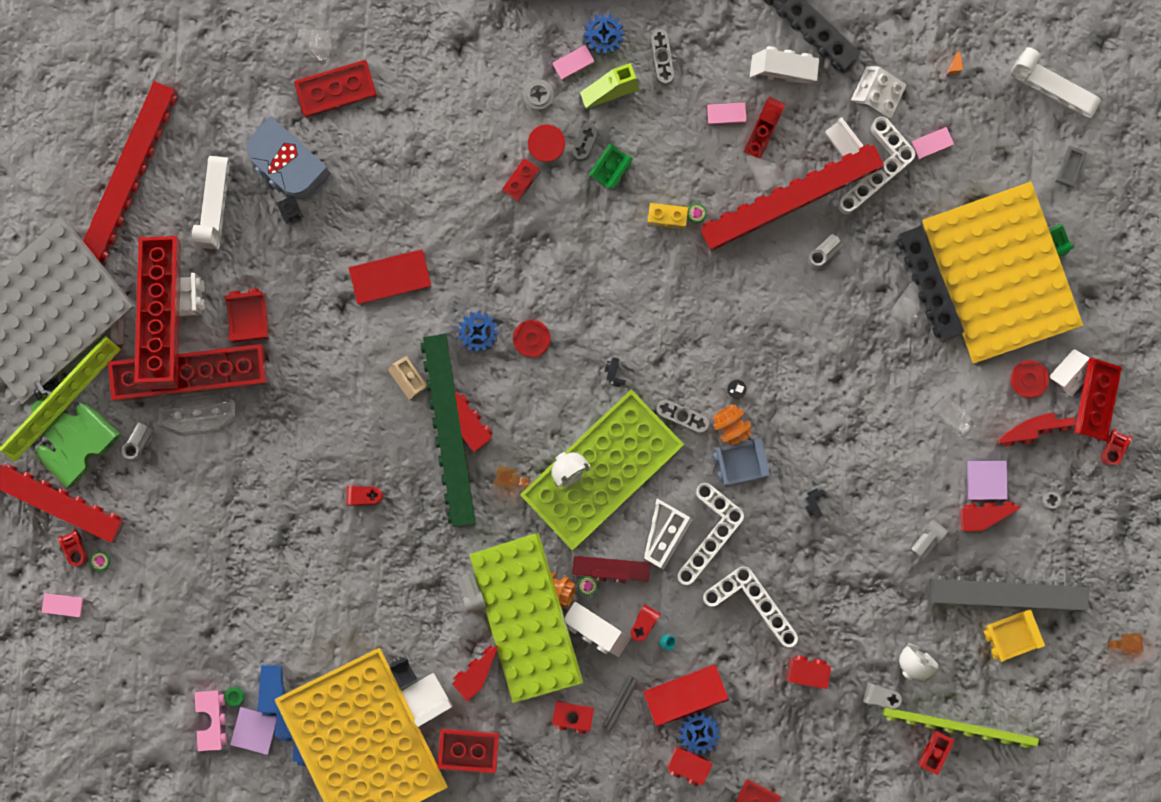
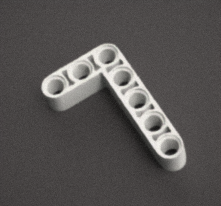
M1027 47L1019 56L1010 74L1019 81L1083 116L1092 118L1101 103V99L1039 65L1041 53Z
M885 117L875 119L871 126V132L891 156L883 162V169L865 177L841 198L838 209L843 214H850L907 167L915 157L914 149ZM882 123L885 126V130H877L876 124ZM888 138H895L898 144L894 146L889 144ZM901 152L909 153L910 159L904 160L901 157ZM893 164L896 168L895 172H889L886 165ZM872 177H880L881 183L874 184ZM864 188L867 195L862 197L857 193V190ZM849 200L852 203V208H845L843 201Z
M209 156L201 222L200 225H194L192 229V242L199 248L218 250L220 247L230 159L226 157Z
M702 483L697 487L696 496L718 514L721 520L679 570L677 579L683 585H689L697 578L744 519L742 510L708 483ZM701 487H707L710 490L708 497L700 495L699 490ZM716 499L724 501L725 507L719 510L715 507L714 502ZM732 511H737L740 515V519L737 522L730 520L729 514ZM725 526L728 533L725 537L718 535V527ZM707 541L715 543L716 548L713 552L706 550L705 544ZM695 556L703 558L702 566L696 567L693 564ZM683 571L691 573L690 581L684 582L681 579Z
M748 567L737 568L704 592V603L708 606H716L741 588L779 642L785 647L796 645L798 641L797 634ZM740 570L748 572L747 580L742 581L738 578ZM725 581H730L733 585L730 592H725L722 588ZM753 585L757 586L760 590L756 597L751 596L749 593V589ZM714 592L717 595L715 603L707 601L708 593ZM764 601L769 602L771 605L769 612L761 610V604ZM775 617H779L782 620V625L779 628H774L772 625V620ZM786 633L793 635V642L790 644H786L783 640Z

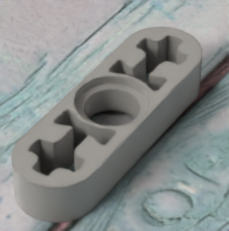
M657 29L651 35L656 76L660 84L668 85L674 78L669 38L666 31ZM658 34H661V37H665L662 40V47L667 46V48H659V42L655 40ZM660 52L668 55V59L665 62H660L657 59V55ZM663 66H666V73L671 75L668 76V80L660 77L663 74Z
M662 400L657 404L656 411L658 415L697 433H703L709 427L708 419L692 410L669 400ZM666 403L671 410H674V407L678 408L674 413V418L670 417L672 414L670 412L661 413L660 405L664 406ZM685 411L688 414V419L685 422L679 421L677 419L678 412ZM691 414L695 415L693 420L699 421L703 419L705 428L697 429V424L693 422L691 426L687 425L691 420Z

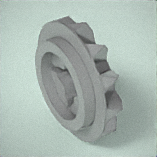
M536 79L526 85L523 97L526 104L532 109L542 110L553 101L554 92L548 82ZM537 87L540 93H544L541 96L540 102L537 100V97H533L536 94Z

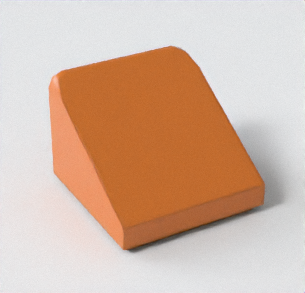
M960 51L955 54L946 76L957 75L962 72L963 64Z

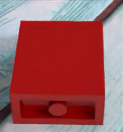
M249 289L248 293L231 291L229 295L224 296L227 304L230 332L228 333V338L231 343L269 339L266 301L263 291H259V289Z

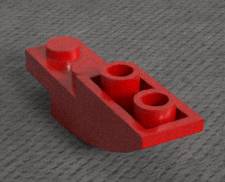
M1053 412L1031 418L1004 433L997 440V444L1009 447L1015 446L1014 442L1022 441V444L1034 443L1033 439L1039 438L1038 431H1040V434L1052 433L1051 429L1059 428V432L1071 430L1070 426L1076 425L1075 417L1055 420V413Z

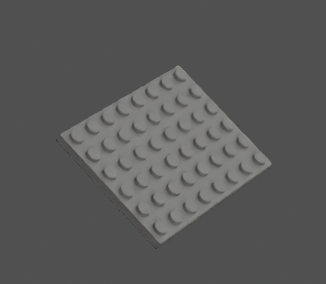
M60 217L0 272V377L22 404L27 403L35 395L33 391L36 389L35 381H39L41 386H44L53 380L135 307L64 217Z

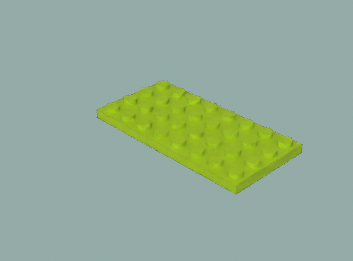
M631 389L565 451L566 454L579 453L591 466L588 473L585 470L582 472L583 477L568 487L562 485V489H560L552 476L553 463L520 496L573 551L684 444Z
M539 533L469 554L479 590L487 607L485 608L495 644L498 647L497 651L512 702L515 703L583 683Z

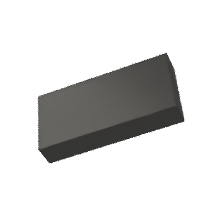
M1069 145L1055 182L1074 188L1087 152Z

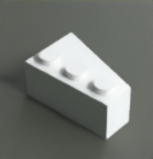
M766 47V49L752 55L750 78L765 75L768 76V80H774L775 77L786 79V82L811 84L817 81L819 58H814L812 54L808 53L798 55L792 50H784L783 52L778 51L776 47Z
M657 499L644 558L664 570L691 524L692 519Z
M574 602L564 618L566 624H568V630L574 634L577 631L583 634L581 637L583 640L590 644L595 642L598 644L597 649L605 654L609 651L619 657L631 637L577 602Z

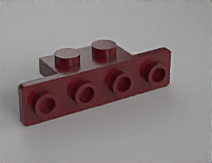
M574 556L572 574L595 577V581L606 582L607 578L614 579V583L626 584V580L648 582L650 563Z

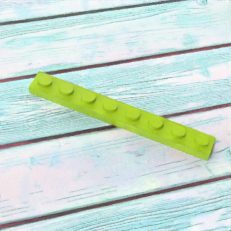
M104 336L0 447V451L16 462L121 349L107 336Z
M887 707L882 709V715H885L886 719L897 722L898 718L905 719L906 724L917 725V722L924 723V727L936 729V726L944 727L943 731L955 733V730L963 731L962 735L974 737V734L982 735L981 739L993 741V737L1001 739L1000 743L1012 745V741L1019 742L1020 747L1031 749L1032 745H1038L1039 738L898 709Z

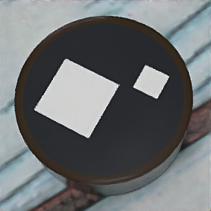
M733 380L727 387V393L733 399L742 398L747 390L745 383L741 380Z

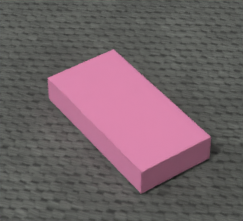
M586 45L553 62L552 65L562 81L595 63Z
M745 103L707 105L708 125L746 123Z
M947 127L912 141L911 145L918 160L951 147L954 143Z
M44 593L42 613L81 617L84 598Z

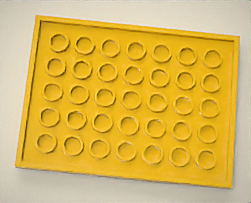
M1032 182L922 220L936 263L965 331L962 333L972 364L1083 326Z
M380 647L274 699L323 802H420L448 788L440 770L437 769V764L419 727L414 722L413 714Z

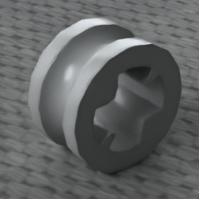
M1048 492L1043 496L1042 503L1049 510L1055 509L1060 505L1061 497L1056 492ZM1049 495H1052V498H1056L1054 506H1051V503H1047V499L1050 498Z

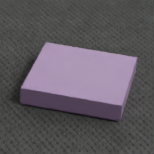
M967 461L968 500L1007 499V461Z
M240 707L230 745L268 755L276 728V716H262V712Z

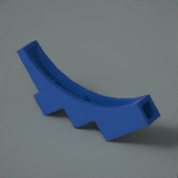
M263 664L261 665L257 712H262V716H274V713H277L275 737H280V741H291L292 736L274 699L286 694L283 683V666ZM294 742L292 762H297L298 766H306Z

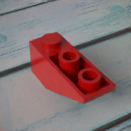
M770 96L767 98L743 152L761 160L786 103Z
M457 392L455 395L462 437L475 453L493 440L490 436L493 432L487 424L483 426L480 423L481 416L475 409L471 411L468 407L470 402L464 394L460 396Z
M1004 502L1003 506H995V503H984V507H976V504H964L965 508L959 509L961 532L985 530L1020 509V505L1015 506V502Z
M490 645L482 652L484 656L480 660L475 658L468 664L469 669L465 673L461 670L453 677L455 681L452 685L466 701L483 688L498 649L497 645L495 647Z

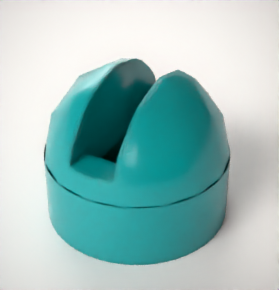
M663 635L660 637L659 645L662 649L668 651L674 649L676 644L674 636Z

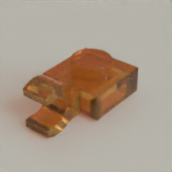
M498 466L494 485L511 489L514 488V484L528 487L530 479L517 476L518 470Z
M1142 633L1121 634V640L1108 641V649L1122 648V654L1143 652Z

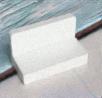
M842 117L836 124L824 132L842 156L848 153L853 155L859 152L858 149L863 146Z
M1075 349L1072 350L1050 375V379L1061 385L1064 391L1072 397L1085 382L1089 357Z

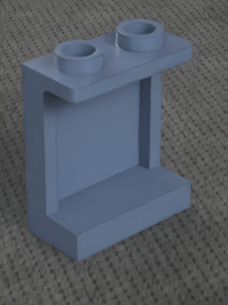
M761 438L738 443L734 446L729 445L715 448L716 452L713 453L715 464H719L720 471L717 472L719 483L723 482L724 486L770 476Z

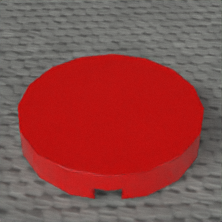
M550 124L539 125L529 134L528 149L531 155L538 161L553 162L560 158L564 152L565 137L556 126Z
M527 320L520 323L513 334V344L516 350L522 356L528 358H537L543 355L548 350L551 342L548 328L537 320Z
M1027 360L1020 362L1011 372V387L1017 395L1023 398L1031 399L1038 397L1048 387V372L1037 361Z

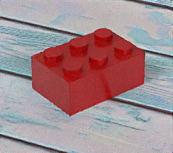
M441 728L437 769L496 773L500 732Z

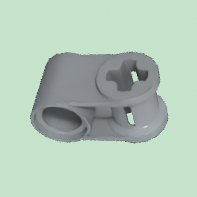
M867 683L863 702L895 709L900 706L902 698L896 691ZM895 694V698L898 701L890 705V701L887 698Z

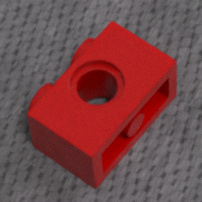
M523 158L502 188V192L519 203L540 174V169Z
M556 701L552 725H556L555 729L567 731L568 727L574 728L576 733L586 734V731L591 730L594 707ZM574 712L578 715L579 719L576 723L568 721L567 716L569 713Z
M934 730L917 765L938 775L955 740Z

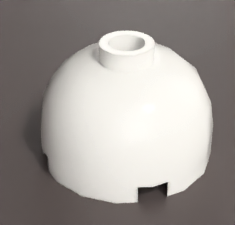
M563 452L556 457L557 461L552 467V476L558 487L562 489V485L568 487L583 477L582 472L586 470L588 473L591 466L579 453L566 454Z
M911 643L907 644L899 658L900 666L904 670L902 674L909 680L913 678L916 680H926L939 668L937 667L938 663L926 652L923 654L917 651L920 648Z

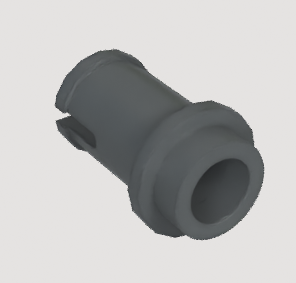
M725 787L717 802H731L736 794Z

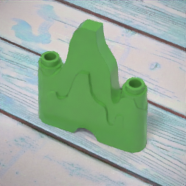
M36 401L30 409L34 412L41 405L42 401ZM80 403L75 408L76 416L62 412L43 432V435L55 447V452L43 444L34 452L44 466L67 489L73 487L90 469L88 461L92 455H104L121 436V433L100 414L84 403Z

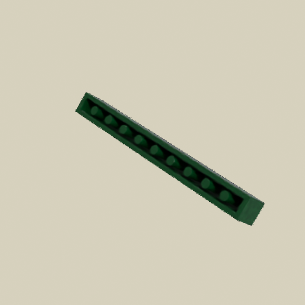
M445 333L423 337L424 342H420L422 354H426L427 360L423 361L425 373H429V380H426L427 390L432 392V399H429L430 409L435 412L432 422L433 428L438 431L435 441L436 447L441 450L438 461L439 466L444 469L441 480L442 485L447 488V493H444L445 504L450 507V512H447L448 523L452 524V527L476 524L447 335Z

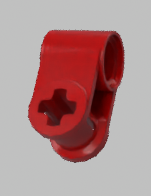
M1113 428L1101 454V462L1108 467L1120 463L1132 440V436H1125ZM1109 452L1115 455L1114 462L1108 459Z
M346 486V506L377 505L383 500L384 495L379 488ZM373 491L378 494L374 501L373 498H370V494H373Z
M74 529L72 533L58 536L59 544L64 551L68 563L76 567L86 565L88 555L79 531ZM80 553L81 560L80 562L75 563L74 556L75 554Z
M644 604L631 629L632 639L637 642L644 641L661 613ZM639 628H642V633L645 635L636 638V633L634 632V630H639Z

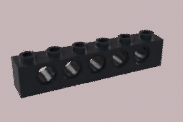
M763 0L768 6L772 5L782 19L786 18L793 30L796 32L800 31L808 44H813L818 48L817 52L823 58L827 57L831 61L833 68L837 71L841 70L844 73L860 56L861 52L806 0H787L785 3H781L778 0ZM799 9L801 14L795 16L791 13V10ZM810 21L815 27L808 29L805 23ZM824 34L828 37V41L822 42L818 36ZM838 47L841 49L842 54L836 55L832 49Z
M922 226L900 233L897 236L898 240L896 242L900 251L903 250L905 254L904 262L906 267L912 271V282L914 286L917 285L919 288V299L922 304L925 303L927 310L925 313L928 320L932 321L934 325L932 330L935 338H939L940 342L964 333L965 331ZM911 245L918 246V254H914L910 251ZM919 262L924 263L926 271H920L917 268V264ZM925 280L933 282V289L925 287ZM932 298H938L941 301L940 307H935L932 304ZM940 315L948 318L947 325L939 322Z

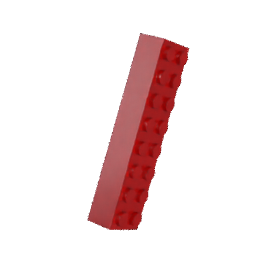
M177 236L138 237L134 383L139 390L178 388L181 243Z
M261 344L179 354L178 388L139 390L134 383L135 359L108 362L111 400L115 402L268 384L265 349Z

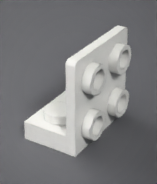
M866 66L851 100L856 104H868L886 117L891 118L906 84L881 67Z
M191 273V277L180 278V316H202V311H205V300L202 299L205 283L196 273Z
M434 673L401 691L415 718L414 722L417 727L452 707L450 700Z

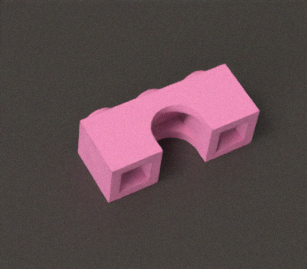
M221 690L195 692L196 712H206L212 719L209 729L197 731L198 751L224 749V745H227V735L223 733V725H226V716L222 714V706L225 705L224 694H221Z

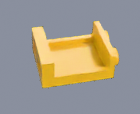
M1031 609L984 626L986 629L983 631L987 642H991L993 647L991 649L994 660L998 659V662L1001 663L1025 652L1045 646Z

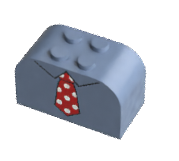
M272 116L254 132L247 143V153L255 164L257 173L265 180L269 178V183L279 193L283 191L289 197L294 196L295 199H303L310 196L331 174L319 159Z

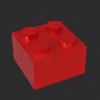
M795 655L794 658H789L786 681L828 689L831 666L827 665L825 660L814 658V661L811 662L808 661V657Z
M675 745L666 767L669 770V774L677 778L684 776L687 778L688 783L698 787L699 784L704 785L713 763L704 757Z

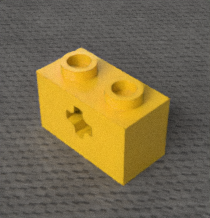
M650 203L647 225L685 230L688 207Z

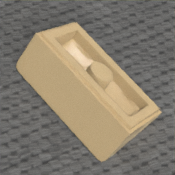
M407 356L388 368L389 373L409 400L427 388V384Z

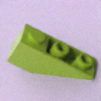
M629 63L612 69L580 92L585 108L588 109L640 89L632 65Z

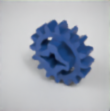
M602 13L601 18L595 15L594 21L588 20L590 26L584 27L588 31L584 33V37L588 38L585 44H591V51L595 48L596 54L603 51L605 56L607 51L613 54L614 47L618 50L620 49L618 42H624V39L620 36H624L625 31H620L623 28V24H617L618 18L612 20V14L606 18L605 14ZM607 23L611 24L614 28H610ZM597 24H600L597 29H593ZM603 27L605 28L607 34L605 37V41L602 37ZM612 39H615L612 44L608 45ZM594 40H597L598 42H600L601 45H598L597 43H595Z
M478 311L477 315L474 316L470 312L469 318L463 317L464 323L459 322L462 329H457V332L462 335L458 339L464 340L463 347L469 345V351L475 348L476 353H479V348H482L486 352V346L492 348L491 342H497L494 335H498L499 331L494 330V328L498 327L497 323L492 324L494 318L488 319V313L481 316L480 311ZM480 319L484 321L482 323H475L473 320ZM468 326L470 328V334L466 337L465 330ZM490 327L491 334L488 338L486 335V330ZM475 328H477V329L483 328V329L481 330V332H482V335H481V336H479L478 334L474 336V334H475L474 329H475ZM475 340H479V341H482L483 343H482V344H473L472 342H474Z
M704 712L701 713V716L695 713L693 718L687 716V722L682 720L684 728H679V731L683 732L679 739L685 740L682 743L683 746L689 745L688 751H691L693 748L695 754L699 750L705 754V749L707 748L712 751V744L718 745L715 739H719L721 736L716 734V732L721 729L715 727L718 723L717 720L710 721L712 719L711 715L706 718ZM696 720H703L699 725L692 724ZM709 725L712 727V737L708 735L707 728ZM701 728H703V733L705 735L703 737L699 736L696 739L697 734L695 733V730H700ZM687 729L692 733L690 742L687 738ZM701 741H706V742H707L706 745L696 746V745L698 744V742H701Z

